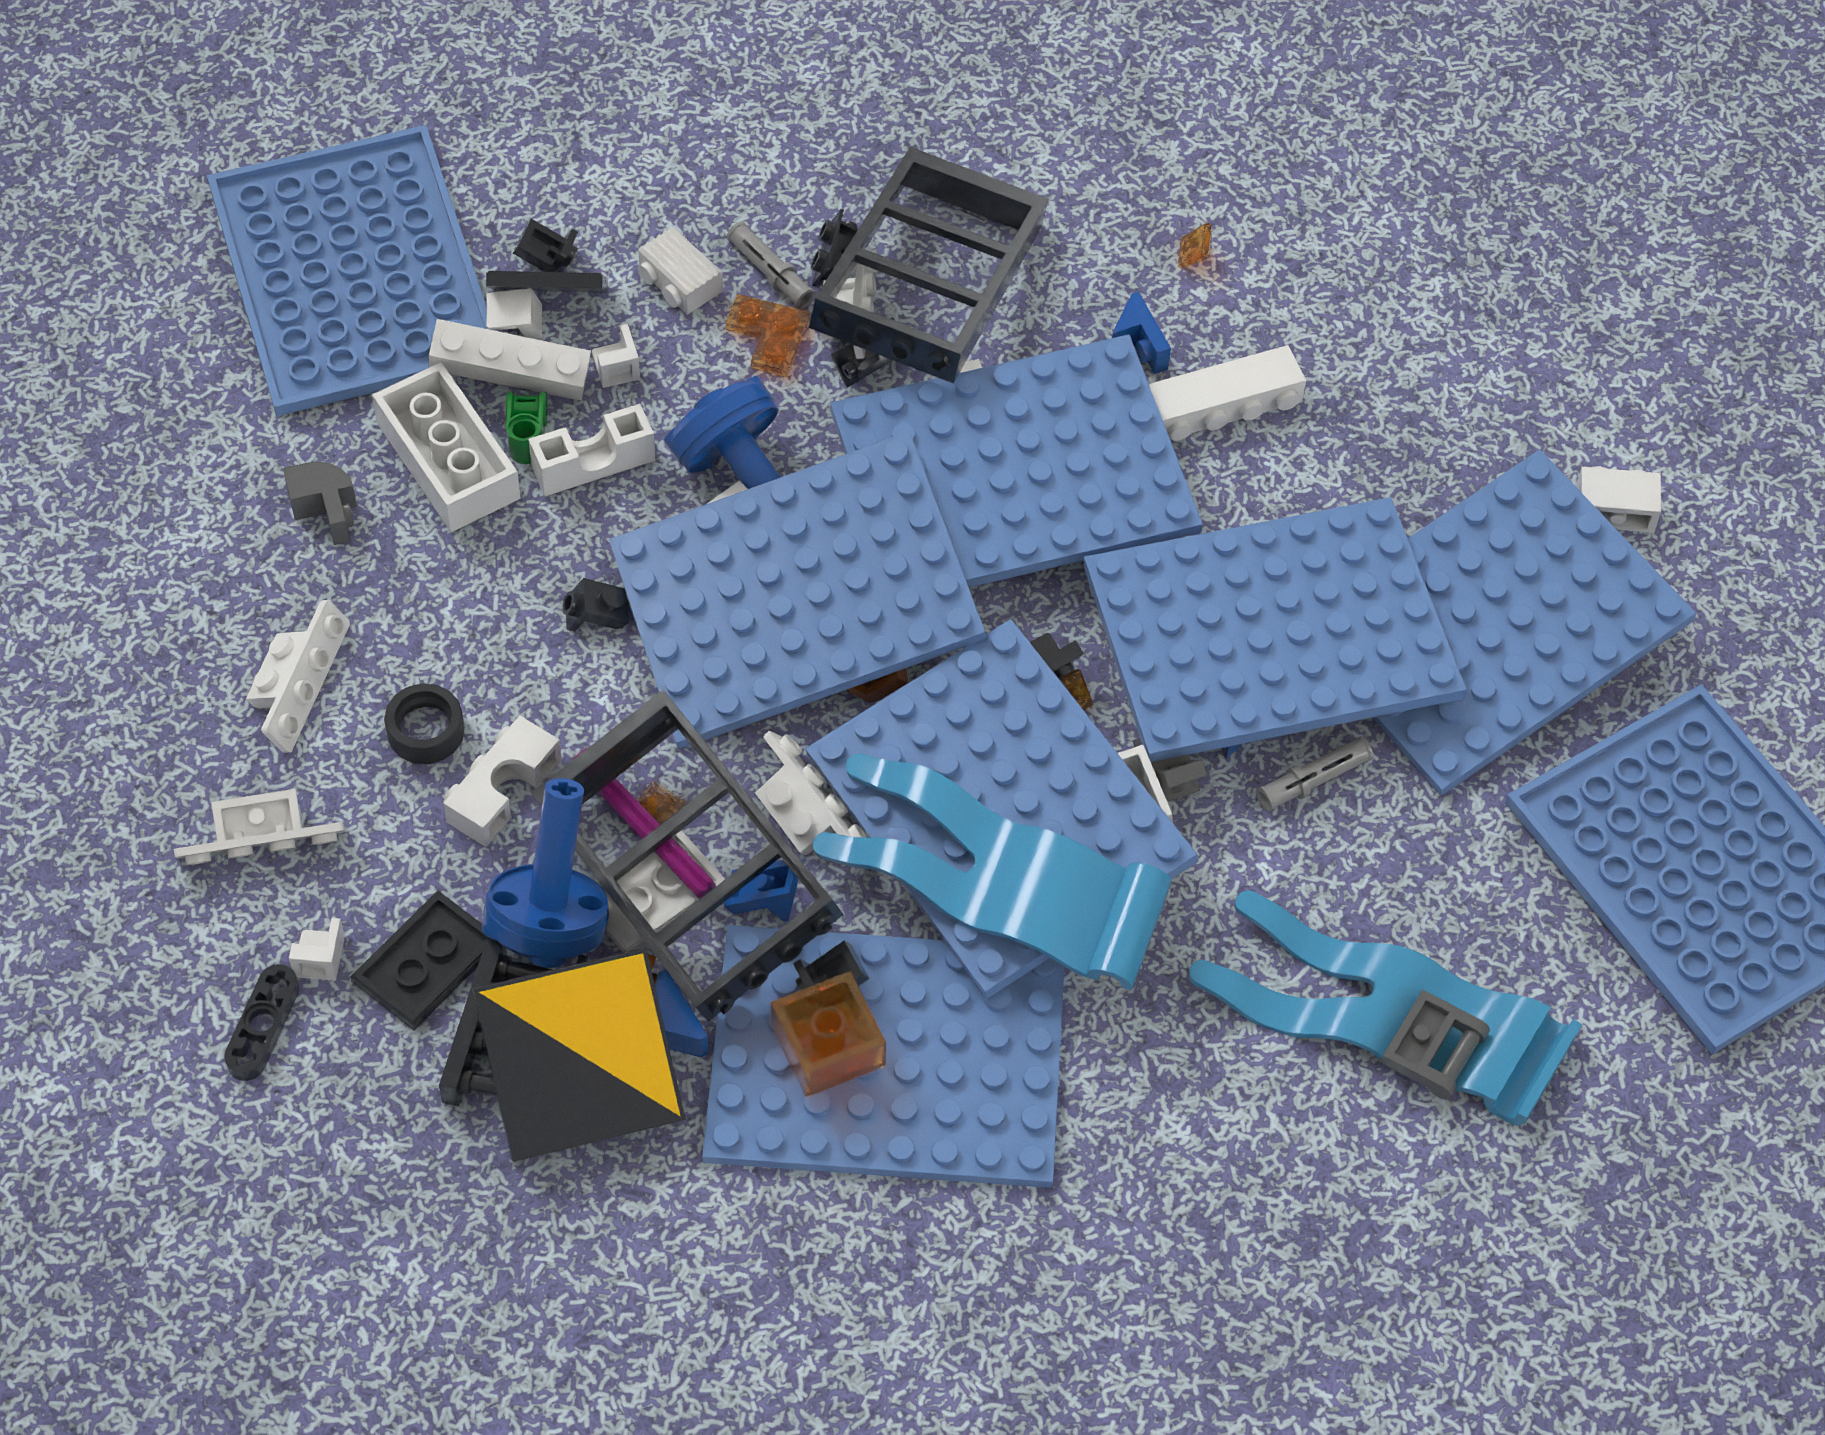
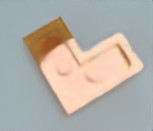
M737 294L726 321V330L759 338L751 359V369L788 378L810 321V311Z

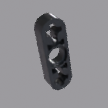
M276 964L269 966L260 974L226 1048L224 1058L227 1069L238 1080L248 1081L255 1079L264 1071L298 996L299 984L297 976L293 969L286 965ZM280 979H285L288 988H279L275 996L276 1005L270 1002L273 996L270 983L277 984ZM267 1014L274 1018L273 1025L266 1031H255L250 1027L251 1021L258 1015ZM249 1039L254 1042L251 1049L254 1062L247 1061L244 1066H239L236 1057H244L250 1047Z

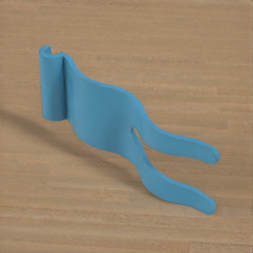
M862 753L854 754L848 758L846 770L849 777L880 792L904 799L927 813L975 858V865L970 871L963 872L936 855L903 841L888 838L851 837L829 832H822L814 838L813 848L819 858L850 867L871 869L892 876L911 887L941 912L964 926L982 933L1001 936L1024 944L1081 976L1099 981L1101 975L1113 977L1122 984L1121 988L1132 990L1171 886V878L1164 871L1144 863H1130L1125 868L1064 835L1047 829L1012 822L988 809L952 780L927 767L914 763L884 760Z
M1243 891L1238 894L1234 904L1237 913L1264 930L1296 959L1333 977L1367 982L1372 985V994L1367 997L1323 999L1290 996L1273 991L1238 972L1206 960L1194 962L1189 971V979L1192 984L1217 997L1254 1024L1292 1037L1322 1038L1347 1042L1369 1051L1381 1060L1419 994L1424 990L1481 1019L1489 1026L1490 1032L1485 1041L1477 1044L1455 1082L1457 1084L1455 1091L1466 1092L1484 1098L1486 1108L1493 1115L1512 1125H1523L1526 1123L1582 1028V1024L1572 1019L1569 1025L1557 1022L1549 1014L1551 1007L1536 999L1496 992L1474 985L1452 974L1429 957L1409 948L1386 943L1348 942L1323 935L1302 923L1278 904L1254 891ZM1454 1027L1451 1029L1431 1063V1068L1439 1072L1442 1071L1463 1035L1460 1030Z

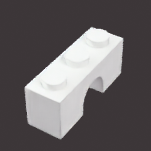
M641 404L603 415L604 424L602 429L595 436L587 440H571L566 427L530 438L531 466L544 496L656 461L654 432Z
M519 716L511 726H505L497 735L495 744L486 755H480L475 759L465 779L460 784L453 785L446 793L443 802L446 822L487 847L512 818L509 798L498 792L496 788L501 783L511 779H520L538 788L562 760L560 740L522 716Z

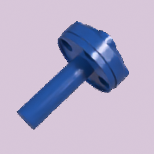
M753 376L747 380L734 383L725 388H718L708 393L664 437V441L671 452L689 473L704 471L712 467L713 461L723 456L747 489L781 478L754 440L770 426L779 413L773 396L758 376Z
M566 778L552 779L545 784L534 864L513 867L497 875L490 884L485 898L482 932L487 937L497 940L508 950L527 957L535 965L545 968L559 967L566 960L578 957L596 948L604 940L609 917L608 898L602 887L590 877L572 870L584 788L578 782Z

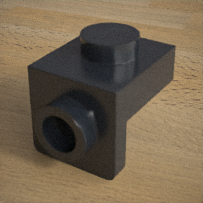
M531 218L526 224L513 254L544 272H556L561 265L568 267L574 258L578 247L574 246L573 243L578 232L571 228L563 237Z
M583 578L572 591L566 594L563 600L562 610L566 615V629L576 632L585 621L613 629H622L628 623L627 593L625 588Z
M1045 633L1030 642L1059 680L1075 671L1073 663L1084 655L1076 640L1059 649L1050 633Z
M845 940L810 964L802 959L793 963L799 974L796 984L802 994L808 1000L815 999L827 1007L870 979L852 945Z

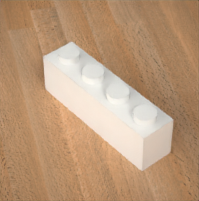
M437 319L429 353V368L442 362L449 374L539 393L540 391H546L549 395L582 400L591 351Z
M1286 345L1150 383L1149 387L1169 438L1179 441L1185 439L1191 433L1204 429L1218 430L1229 422L1240 419L1253 420L1262 413L1275 409L1289 410L1302 402L1306 379L1289 346Z

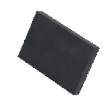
M486 272V286L492 290L509 291L531 288L533 291L608 293V279L601 273Z
M437 890L350 976L351 982L415 1031L478 967L487 940V936L482 932V923Z

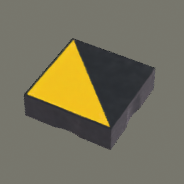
M646 948L472 988L483 1040L488 1052L496 1086L497 1100L509 1153L513 1162L686 1120Z

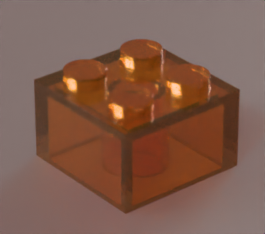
M851 971L771 1002V1027L805 1097L886 1066V1041Z

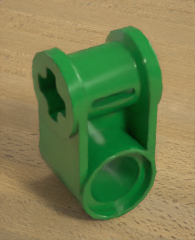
M507 391L506 432L510 457L517 463L531 464L529 439L545 434L548 414L546 391H540L539 395H515L513 391Z

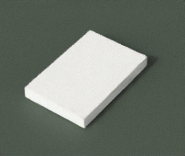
M682 830L672 837L710 876L716 886L725 880ZM655 852L617 880V883L656 933L700 900ZM596 880L595 882L602 887L608 898L609 917L606 930L608 936L622 952L640 949L647 945L600 882Z

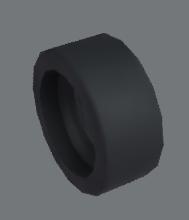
M420 683L406 687L395 694L386 706L384 723L390 747L399 757L411 763L431 764L443 761L453 754L463 741L465 726L459 700L450 690L437 684ZM433 707L444 711L448 716V727L434 738L426 740L412 739L403 735L400 728L403 717L414 709Z

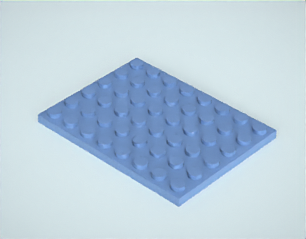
M426 125L207 175L210 191L276 416L379 392L429 368V353L437 319L489 329L486 325L487 306Z
M1130 335L959 373L954 384L940 378H935L830 402V412L844 454L910 431L969 588L1084 561V556L1172 540L1201 533L1203 524Z
M910 431L609 539L659 692L661 690L666 692L704 741L987 639L985 629ZM679 730L673 733L678 749L691 746Z
M1539 449L1407 538L1467 689L1465 699L1372 718L1442 796L1694 622L1696 612Z
M1391 497L1084 556L1083 567L1142 745H1144L1150 762L1465 699L1467 689Z
M1012 619L987 633V639L968 645L805 748L810 760L868 838L895 839L915 845L936 855L963 872H968L974 867L975 858L938 822L915 805L899 797L880 792L849 777L846 770V762L850 756L862 753L884 760L914 763L927 767L955 782L981 804L1001 817L1018 824L1039 827L1064 835L1125 868L1130 863H1144L1164 871L1173 879L1199 862L1198 854ZM901 882L986 999L1050 958L1014 940L982 933L962 925L941 912L911 887Z
M1702 684L1507 795L1505 801L1507 806L1712 1055L1825 987V826Z
M727 925L722 975L780 929ZM827 932L820 936L817 935L803 947L801 953L795 959L778 966L769 974L767 980L761 986L748 990L739 997L724 1015L722 1012L718 1014L702 1155L703 1163L1052 1188L1065 966L1049 958L986 999L944 940ZM845 940L850 943L870 979L829 1007L815 999L808 1000L796 984L799 974L793 963L802 959L810 964Z

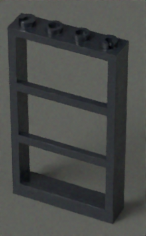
M910 147L817 294L809 328L954 384L1037 237L1043 224L1049 199ZM908 187L1019 229L1011 245L1008 246L897 204L895 201L903 188ZM888 216L999 258L1001 262L981 294L866 250L885 217ZM859 263L974 307L956 341L951 343L839 300L836 296L856 264Z
M661 690L531 794L542 807L545 784L548 781L556 778L571 779L581 784L584 788L583 805L677 730L682 733L718 778L717 781L608 867L603 865L579 832L575 848L577 854L695 1008L709 1022L714 1017H717L719 1013L722 1012L723 1015L733 1007L735 1001L748 990L761 986L767 980L769 974L782 963L795 959L801 953L803 947L817 935L820 936L829 932L833 928L831 924L844 914L664 690ZM730 793L770 844L661 931L656 933L617 883V880L726 794ZM782 858L816 901L701 992L667 947L775 861Z

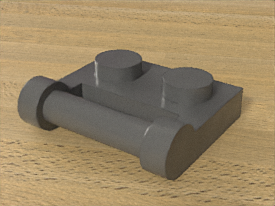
M1422 990L1383 1054L1381 1063L1428 1087L1435 1096L1449 1100L1457 1089L1455 1082L1477 1044L1485 1041L1490 1028L1481 1019ZM1454 1027L1460 1030L1463 1035L1444 1068L1439 1072L1431 1068L1430 1065Z

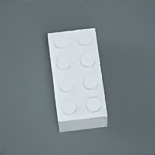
M442 362L372 394L377 424L450 532L521 499L517 470Z

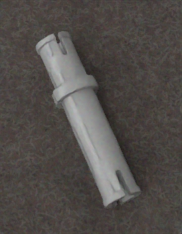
M738 222L730 228L727 240L734 244L769 279V284L774 290H781L799 309H804L812 303L816 296L815 290L809 287L797 275V269L791 263H784L745 223Z
M1360 736L1349 744L1327 753L1300 768L1293 766L1287 769L1284 776L1257 788L1258 800L1262 807L1269 812L1295 797L1303 799L1310 795L1311 789L1340 776L1364 762L1372 760L1373 750L1369 742ZM1341 758L1344 759L1343 762L1324 772L1322 771L1323 767ZM1308 776V780L1288 790L1286 789V786Z

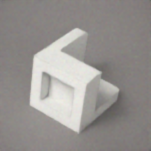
M531 288L487 293L486 325L489 330L493 331L519 328L524 337L542 339V303Z
M628 324L620 325L621 343L592 350V356L603 388L640 380L639 357Z
M340 918L331 919L329 932L303 930L299 944L292 943L289 961L291 969H293L297 977L336 981L345 937Z

